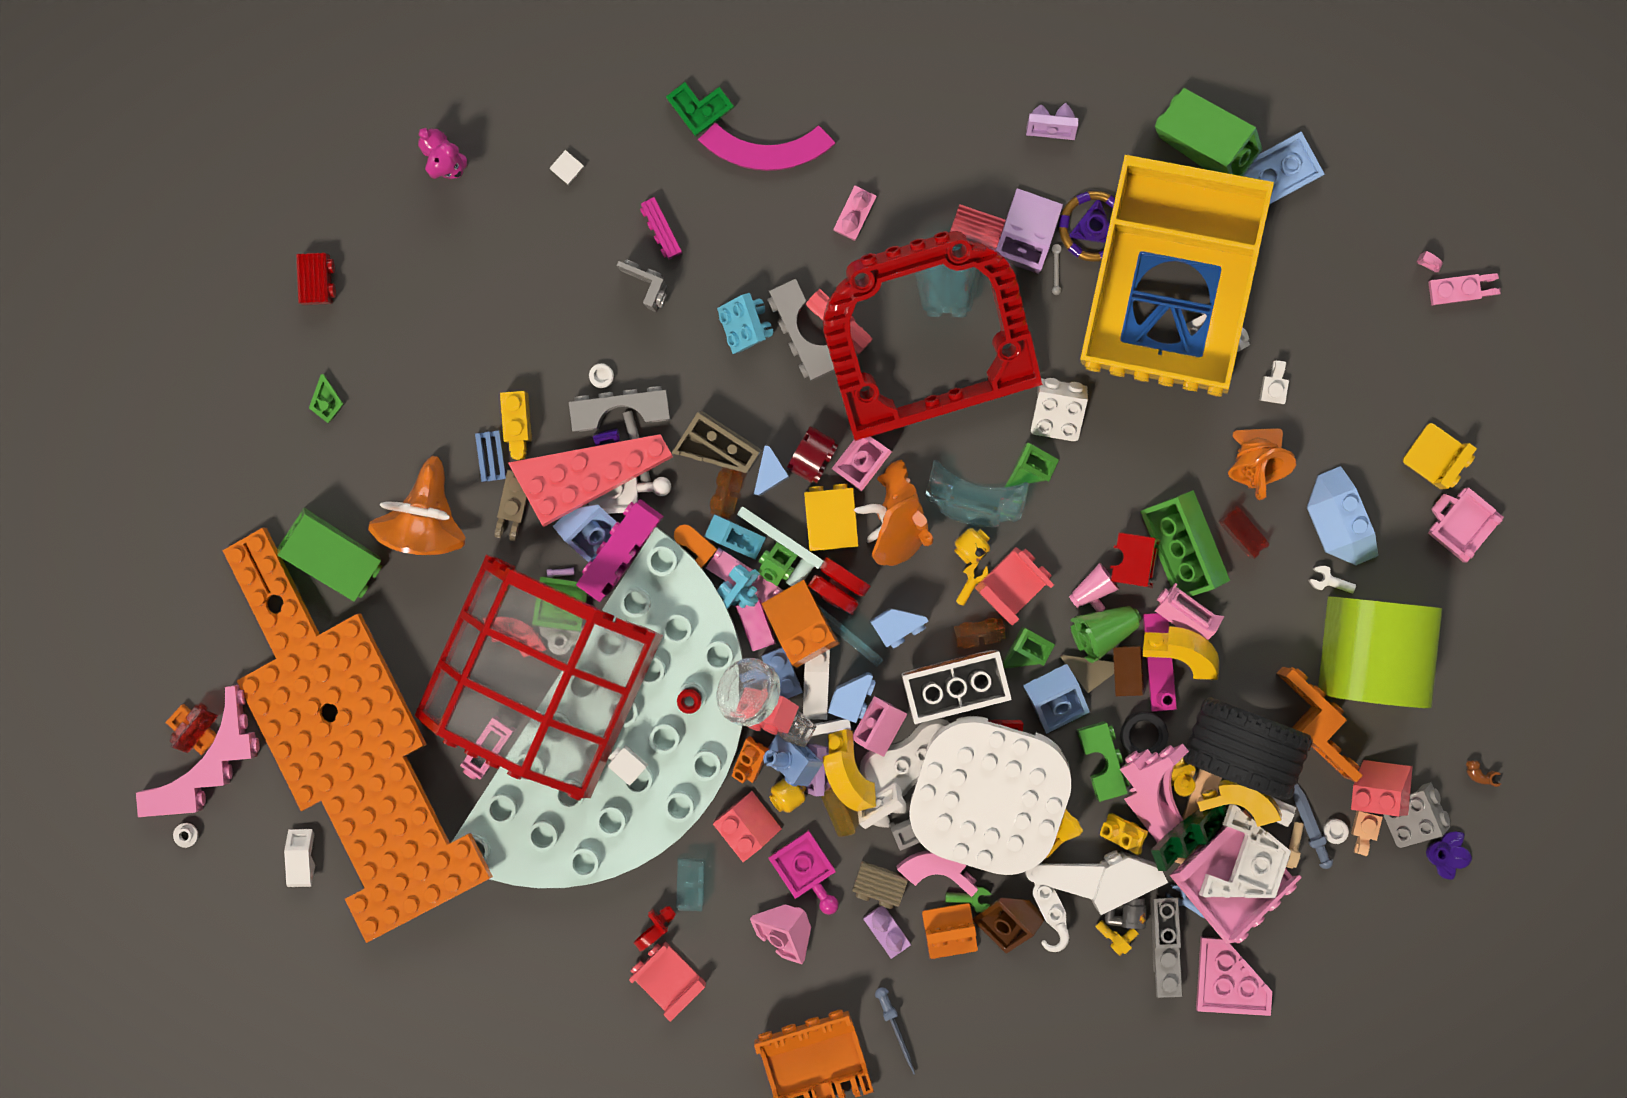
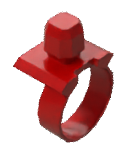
M671 906L661 909L659 915L654 909L648 912V916L654 925L633 942L639 951L649 947L668 931L665 922L669 923L676 915Z

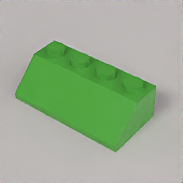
M1194 490L1140 511L1151 538L1161 540L1160 545L1155 544V548L1158 550V556L1171 587L1176 583L1178 584L1177 588L1191 597L1213 590L1230 581Z

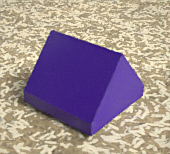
M618 428L594 433L593 435L596 446L621 442Z

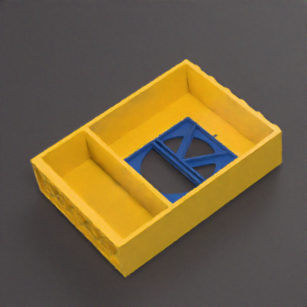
M1125 155L1080 358L1086 370L1100 372L1102 368L1109 370L1110 374L1114 376L1124 377L1126 373L1134 375V379L1149 382V378L1158 380V384L1173 387L1174 383L1181 384L1183 389L1197 392L1198 388L1208 390L1207 394L1222 397L1223 393L1228 394L1274 182ZM1164 262H1182L1195 268L1204 278L1209 289L1210 305L1136 291V287L1141 278L1151 268ZM1133 301L1159 305L1141 325L1137 324L1133 313ZM1169 308H1171L1181 339L1179 343H1160L1147 336V332ZM1182 310L1207 315L1201 328L1192 336L1189 334Z

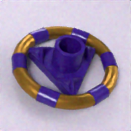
M1088 191L1075 196L1066 204L1060 215L1059 233L1061 240L1068 251L1079 259L1090 262L1102 261L1104 250L1098 253L1086 252L1073 243L1071 239L1106 243L1110 224L1100 201H1104L1113 208L1115 197L1105 192ZM1096 200L1069 234L1068 227L1072 211L1080 204Z

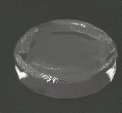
M745 658L731 665L720 679L716 693L717 706L722 715L739 726L750 727L764 721L771 715L779 700L781 688L776 671L770 665L756 658Z

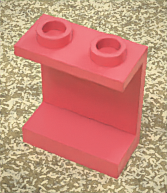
M1017 547L975 587L985 600L1012 626L1019 620L1016 614L1045 585L1050 588L1054 586L1049 580L1052 575L1043 566L1038 568L1033 563L1035 557L1027 549L1022 551Z
M665 941L661 946L657 943L647 953L650 957L644 963L640 960L630 970L633 974L630 976L629 981L631 983L636 981L664 1010L663 1015L671 1022L705 988L706 982Z

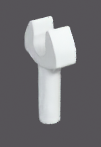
M1313 567L1314 571L1323 574V580L1320 582L1313 579L1308 580L1315 589L1323 590L1326 586H1332L1352 594L1354 593L1356 584L1333 577L1330 573V567Z

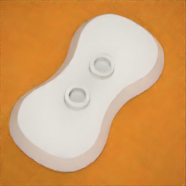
M941 718L921 723L908 738L897 744L890 745L884 757L872 751L867 752L861 760L860 773L866 780L875 783V795L894 783L901 787L902 797L906 795L917 783L926 748L931 738L942 726H947L950 723Z

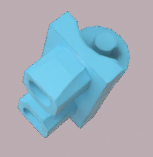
M738 565L731 570L729 576L736 582V585L733 586L729 581H726L717 589L718 594L724 600L726 609L730 605L736 606L737 604L741 608H745L746 605L751 607L756 605L758 602V597L755 594L757 588L752 586L760 575L756 569L749 572L742 565Z

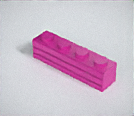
M655 197L641 203L642 208L640 210L644 217L647 216L649 220L647 224L650 230L654 229L656 233L654 238L657 244L661 243L663 247L661 252L664 258L668 257L670 260L682 254Z

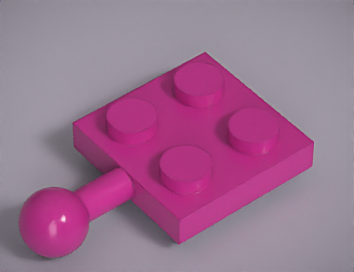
M809 830L768 857L795 899L812 888L820 899L819 907L824 914L831 915L838 910V900L834 896L828 895L820 883L835 873L836 870Z

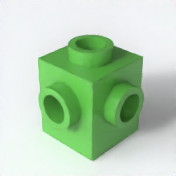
M777 542L770 552L766 550L758 562L762 565L758 572L766 581L778 586L782 578L787 581L794 571L791 565L798 555Z

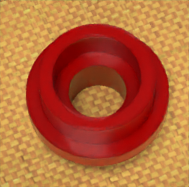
M685 689L677 697L678 708L686 714L698 711L702 703L700 694L693 689ZM692 697L694 704L691 706L686 705L685 698Z

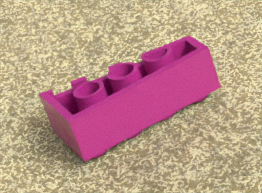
M641 499L635 504L631 502L623 512L625 518L621 523L617 522L609 532L612 536L607 542H602L595 552L598 555L593 562H588L582 571V577L576 584V586L599 602L611 593L655 527L658 526L664 517Z

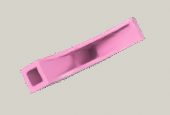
M1183 744L1174 748L1170 745L1159 754L1157 752L1151 754L1148 749L1141 753L1134 751L1125 758L1127 763L1120 769L1132 785L1129 788L1131 793L1124 800L1157 843L1183 821L1176 807L1171 788L1173 768L1189 752Z

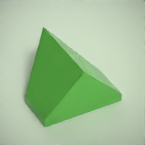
M1030 443L1024 444L1005 488L1040 481L1049 482L1059 459Z
M1021 627L1002 662L1003 668L1038 664L1044 666L1055 644Z

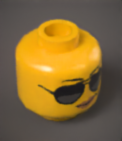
M968 528L955 540L956 549L954 551L966 564L969 562L977 564L990 552L991 548L987 543L990 538L981 529L976 531L973 528Z

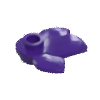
M1448 832L1442 837L1441 841L1431 843L1426 849L1428 860L1433 865H1436L1437 872L1442 878L1453 880L1456 869L1465 868L1472 861L1470 852L1461 847L1464 840V834L1461 832Z

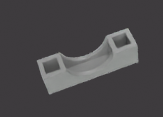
M794 279L769 291L771 297L767 300L772 311H778L781 317L778 324L783 334L788 333L792 340L788 345L793 355H799L802 364L798 366L803 377H809L810 381H814L833 372L834 368L828 346L809 343L801 336L797 328L799 312L806 304V299L797 280Z
M661 386L649 387L647 392L637 393V389L625 390L623 395L613 396V392L598 394L599 398L589 399V395L574 397L575 401L569 402L573 432L598 430L604 416L611 410L619 407H629L638 411L646 423L671 420L668 391L662 390Z

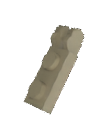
M507 470L497 515L499 519L496 525L495 537L501 538L503 535L506 519L514 521L509 537L511 541H516L520 523L523 521L527 497L513 471Z

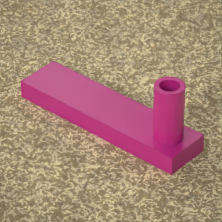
M1158 613L1143 614L1144 634L1145 632L1169 633V621ZM1146 657L1151 711L1176 710L1172 658Z

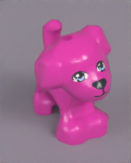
M420 129L418 146L422 153L428 156L425 167L428 175L433 179L440 176L451 180L461 177L468 163L466 156L459 153V147L450 143L447 140V136L438 129Z

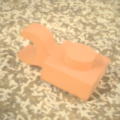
M1356 811L1351 831L1352 835L1358 836L1354 853L1368 855L1370 839L1377 841L1383 817Z

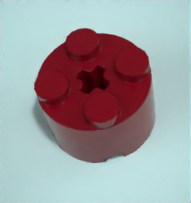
M810 426L786 469L810 483L812 481L817 483L826 468V465L823 464L824 460L829 462L838 447L834 443L836 440Z

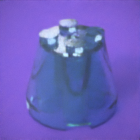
M954 246L952 250H959L961 247ZM942 264L914 273L922 309L927 311V316L940 317L942 313H952V317H966L967 312L972 310L982 272L977 268L972 267L956 271Z

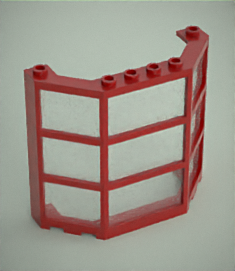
M486 555L414 716L436 735L444 738L443 743L454 748L460 746L465 749V754L477 759L480 756L486 759L485 763L496 769L502 767L508 770L507 774L513 778L521 780L523 777L566 792L569 797L579 801L582 798H591L663 635L627 620L624 621L616 618L613 621L614 615L517 571L515 569L516 566L497 557Z

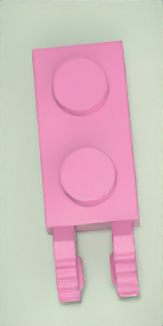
M1498 273L1481 276L1476 274L1428 281L1431 306L1478 300L1482 297L1501 294L1500 289L1491 288L1481 291L1480 282H1491L1499 279Z

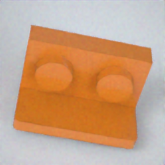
M969 903L922 911L931 959L976 952L978 950L976 930Z

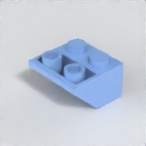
M889 608L870 620L885 646L891 645L892 648H895L905 642L904 636L911 632L913 635H916L926 629L924 624L928 620L923 615Z
M866 672L836 686L828 713L855 723L858 718L863 719L867 708V703H864L866 694L871 696L876 683L875 680H872L873 675Z

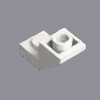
M312 829L288 830L284 850L287 887H312L315 863L311 857L315 835Z

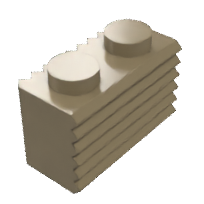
M861 861L852 891L856 892L857 898L865 901L873 898L879 900V905L892 909L893 905L900 906L908 879L900 873Z

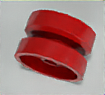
M826 557L820 569L831 577L830 580L827 581L819 575H814L808 586L836 608L840 607L853 614L859 604L856 599L848 595L849 591L851 590L858 596H865L871 586Z

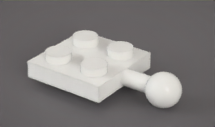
M637 477L589 502V506L598 504L608 514L623 513L631 502L635 504L638 501V493L654 492L658 496H665L671 490V483L665 477H658L653 482L637 483Z

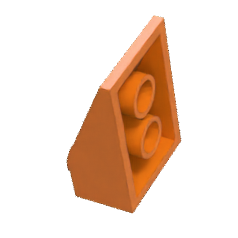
M805 580L761 603L791 664L796 668L839 644Z

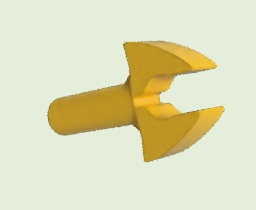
M978 563L971 564L962 571L967 574L968 580L956 599L959 605H965L976 584H979L988 575L987 566H985L982 574L975 579L974 569Z

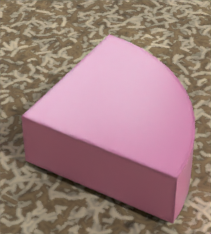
M1428 251L1421 253L1416 261L1418 264L1436 273L1440 271L1443 264L1438 257Z

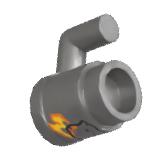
M1137 897L1123 904V916H1115V909L1105 913L1106 924L1131 929H1145V898Z

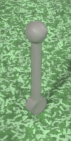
M1059 244L1053 245L1051 249L1054 254V287L1052 288L1054 295L1061 293V288L1059 287V253L1062 248Z

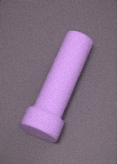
M574 567L556 570L547 569V578L575 575Z

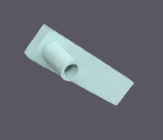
M743 506L737 513L738 516L802 558L786 581L790 586L805 580L813 567L819 569L823 563L822 559Z

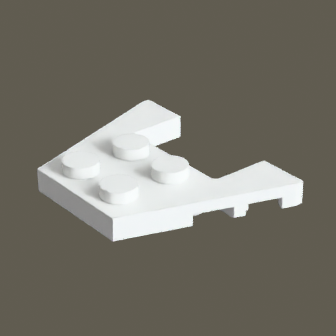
M1230 804L1223 825L1245 834L1237 860L1228 882L1206 874L1199 895L1203 897L1276 898L1291 851L1269 832H1266L1260 826L1257 827L1256 822L1244 814L1238 806Z

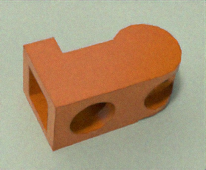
M680 525L674 531L675 541L682 546H687L698 556L695 561L701 568L718 550L689 525Z

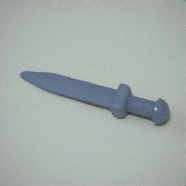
M1297 784L1294 787L1293 797L1310 838L1308 844L1310 847L1315 848L1321 862L1319 866L1323 869H1329L1333 865V859L1329 858L1324 846L1327 839L1321 835L1308 800Z
M880 987L875 992V998H878L880 1001L884 1020H890L903 1054L915 1075L909 1053L894 1019L898 1016L897 1011L892 1007L887 994L889 991L884 987Z

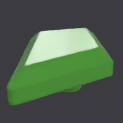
M321 374L309 409L324 421L330 423L344 403L326 376Z

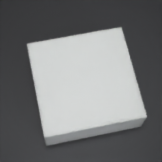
M566 150L550 167V170L567 185H570L584 169V166Z

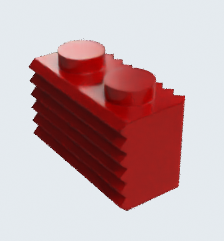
M327 253L296 254L299 304H332V298L336 297V287L331 282V274L335 272L334 260L330 259V255Z

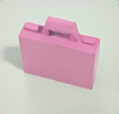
M1463 488L1457 495V498L1443 494L1431 510L1438 521L1429 529L1428 534L1462 562H1468L1496 526L1503 521L1504 517L1470 488ZM1449 502H1451L1452 504L1442 515L1441 512L1443 511V509L1447 506Z

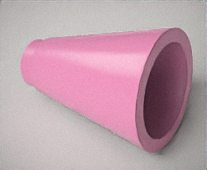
M1099 563L1072 592L1073 594L1069 598L1077 608L1090 603L1096 612L1105 610V606L1099 598L1119 590L1116 582L1111 581L1112 576Z

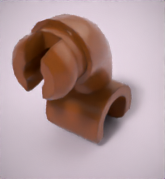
M1468 761L1466 763L1467 774L1473 781L1495 787L1501 785V783L1492 782L1494 775H1501L1499 772L1489 771L1484 775L1480 769L1479 761Z

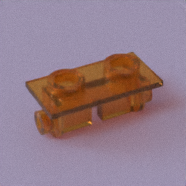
M722 467V471L718 473L716 484L718 485L716 493L710 501L711 514L729 519L731 514L734 515L738 498L730 496L731 491L735 493L740 492L744 478L742 477V472Z
M987 618L982 622H964L959 626H954L957 647H962L963 649L980 646L979 637H983L984 645L1001 642V639H1006L1002 618Z

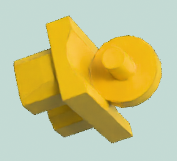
M1184 758L1174 766L1171 775V786L1174 785L1176 793L1183 797L1191 795L1196 787L1193 779L1196 769L1194 766L1188 765Z
M1113 813L1108 814L1107 820L1103 823L1100 831V836L1136 855L1142 853V845L1148 834V831L1140 828L1138 824L1130 823Z

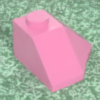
M782 905L753 915L750 918L756 935L764 942L768 939L773 946L777 947L775 952L784 959L803 964L811 931V925L803 909Z

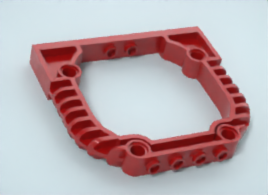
M943 231L925 240L915 239L905 246H892L887 248L885 252L878 254L869 253L862 256L861 259L855 260L848 265L846 269L847 278L839 283L826 304L823 316V331L855 441L1043 385L1017 278L1011 265L996 250L979 242L968 241L962 232ZM962 244L959 250H952L955 245ZM942 264L956 271L972 267L977 268L990 281L1001 331L992 340V345L997 355L987 370L988 381L964 388H954L949 390L948 393L938 396L930 395L924 400L896 408L892 399L879 393L874 377L869 373H861L850 327V319L855 305L859 301L874 296L880 290L882 282ZM860 273L866 274L862 279H855ZM1011 343L1009 348L1002 349L1004 345ZM870 386L868 390L860 391L863 387Z

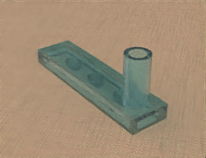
M819 605L832 630L875 666L878 667L884 659Z

